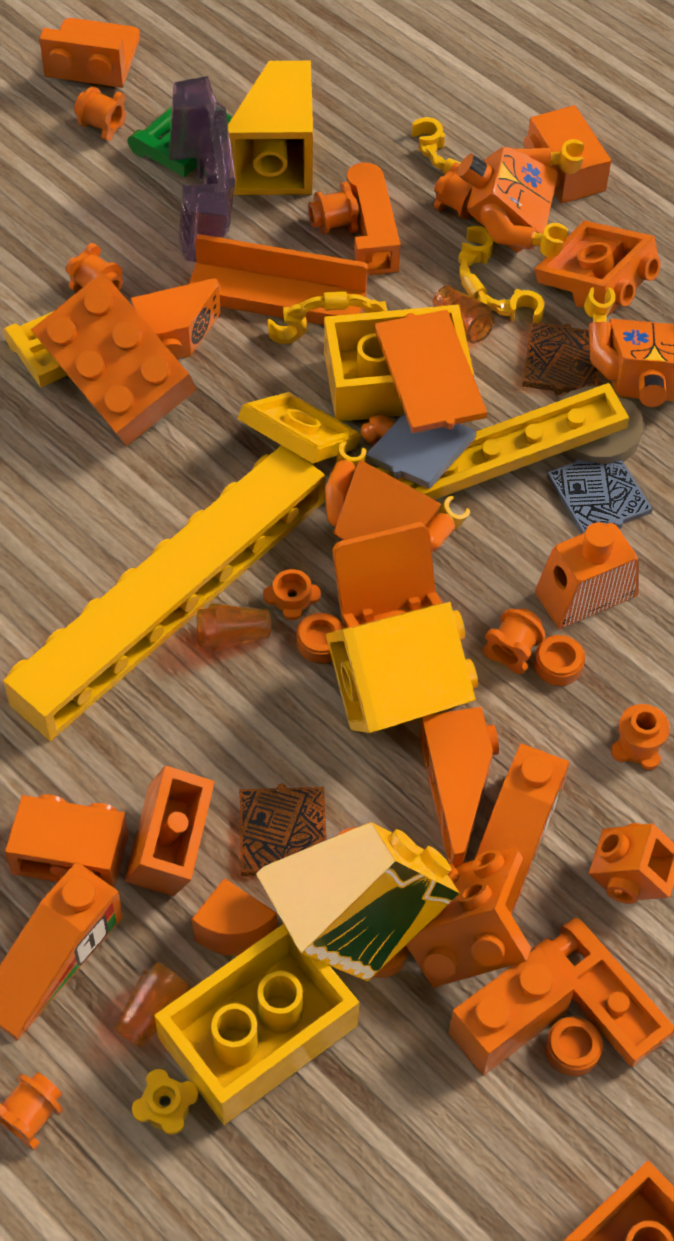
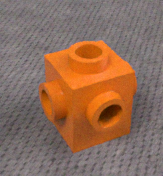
M630 823L622 827L602 829L588 874L606 889V893L610 898L621 903L633 904L637 900L670 898L674 885V842L653 823Z

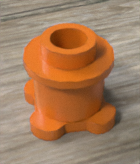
M94 86L88 88L86 92H81L74 105V113L77 115L78 124L84 128L91 125L101 129V138L111 141L114 133L119 127L123 126L126 120L127 113L124 109L125 94L118 91L111 98L101 94L100 90Z
M455 162L444 176H441L435 184L436 200L433 207L442 212L448 206L458 211V216L466 220L472 216L467 208L472 185L457 175L460 164Z
M348 181L340 183V192L325 195L320 191L314 193L313 202L308 203V215L313 228L319 227L323 235L328 234L330 229L347 226L350 233L358 232L357 215L359 214L357 199L353 196Z
M90 243L80 255L72 257L68 261L65 271L70 275L71 279L69 288L76 293L102 272L107 275L120 291L123 284L122 268L114 262L108 263L100 258L101 248L95 243Z
M524 608L507 609L500 617L501 626L499 629L492 628L486 633L485 638L488 642L484 645L482 651L490 660L504 664L517 674H523L528 668L525 661L529 659L533 646L542 643L545 638V631L541 620L532 611Z
M637 704L630 706L620 717L617 728L620 737L612 745V757L621 763L630 761L640 764L645 770H654L660 764L661 757L658 752L660 746L666 742L669 736L670 723L667 716L660 709L652 705Z
M36 1072L32 1078L20 1073L17 1077L19 1084L4 1102L0 1103V1124L18 1137L30 1149L35 1150L40 1144L35 1138L36 1133L53 1113L59 1116L63 1112V1108L57 1102L62 1092L39 1072Z

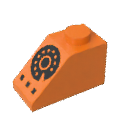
M212 278L132 297L131 305L176 359L189 357L221 314L219 282L217 278Z

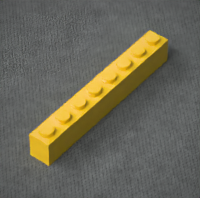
M282 445L270 455H263L247 475L238 482H232L227 485L220 494V497L208 508L195 512L183 529L171 539L162 540L155 547L151 556L137 568H130L125 571L117 584L105 595L91 600L84 607L79 617L67 627L54 631L46 640L45 645L28 660L23 659L16 663L9 671L8 676L3 680L9 706L51 742L325 502V474L307 460Z

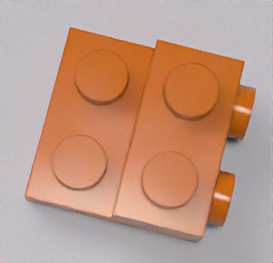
M584 220L567 236L561 253L554 258L546 257L534 268L537 283L571 291L575 306L584 308L585 300L592 287L594 288V299L601 304H605V294L608 287L612 288L615 292V301L609 312V315H611L620 305L628 306L631 304L635 297L636 289L644 280L653 281L657 277L661 261L658 256L655 236Z

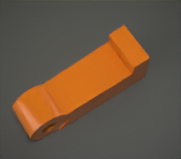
M364 162L355 164L347 171V181L350 184L353 196L357 199L359 208L357 220L361 236L355 237L354 261L367 263L368 275L399 272L401 244L384 174L381 168L375 164Z

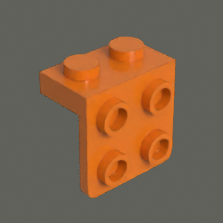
M77 18L65 19L60 30L43 28L39 41L44 75L51 78L123 88L140 41V30L133 26Z
M421 522L339 541L334 545L332 552L341 619L344 628L443 603L435 589L430 532L425 524Z
M510 848L501 852L497 849H492L482 853L475 860L454 867L453 864H449L451 871L447 875L460 894L406 944L433 988L527 961L531 946L505 905L523 860L517 848Z

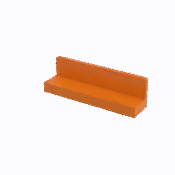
M203 234L196 235V264L189 284L217 278L220 291V307L284 318L283 307H291L307 299L324 296L325 292L346 291L347 294H356L367 298L368 265L365 262ZM347 306L345 310L325 311L324 308L319 307L307 312L305 317L309 323L324 325V317L363 313L364 309L356 306Z

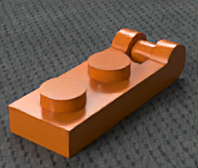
M574 917L561 927V934L551 941L545 938L532 948L533 951L539 946L574 986L575 990L572 999L631 1068L673 1037L674 1025L580 919ZM574 951L580 953L585 958L575 966L567 958Z

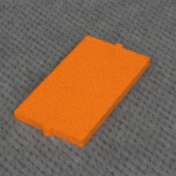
M447 309L416 316L413 313H408L405 318L375 323V333L412 433L441 427L450 430L456 424L487 418L486 407Z

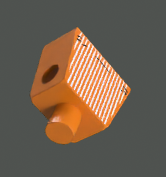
M593 523L587 527L585 533L561 542L552 549L535 589V594L559 630L637 597L639 592V560L616 524Z

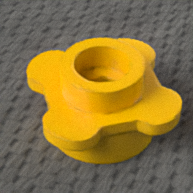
M155 1069L146 1076L147 1087L142 1097L133 1102L132 1113L138 1122L148 1121L153 1127L163 1130L164 1133L174 1135L183 1130L189 1105L197 1101L198 1090L195 1084L190 1081L178 1082L169 1078L165 1070ZM163 1097H168L171 1100L168 1106L160 1104V1100Z

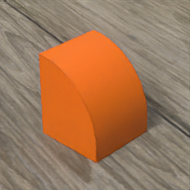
M224 878L192 918L194 941L215 953L240 955L277 928V912Z

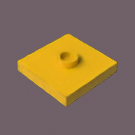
M291 392L242 404L237 417L241 422L312 464L337 456L341 442H347L345 453L356 449L361 437L358 431Z

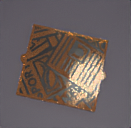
M531 322L522 387L554 391L556 395H561L563 392L569 393L572 390L585 386H597L599 371L590 361L589 330L572 328L567 323L563 326Z
M281 783L277 788L239 789L241 876H257L256 873L263 866L327 840L324 787L287 788L285 784Z

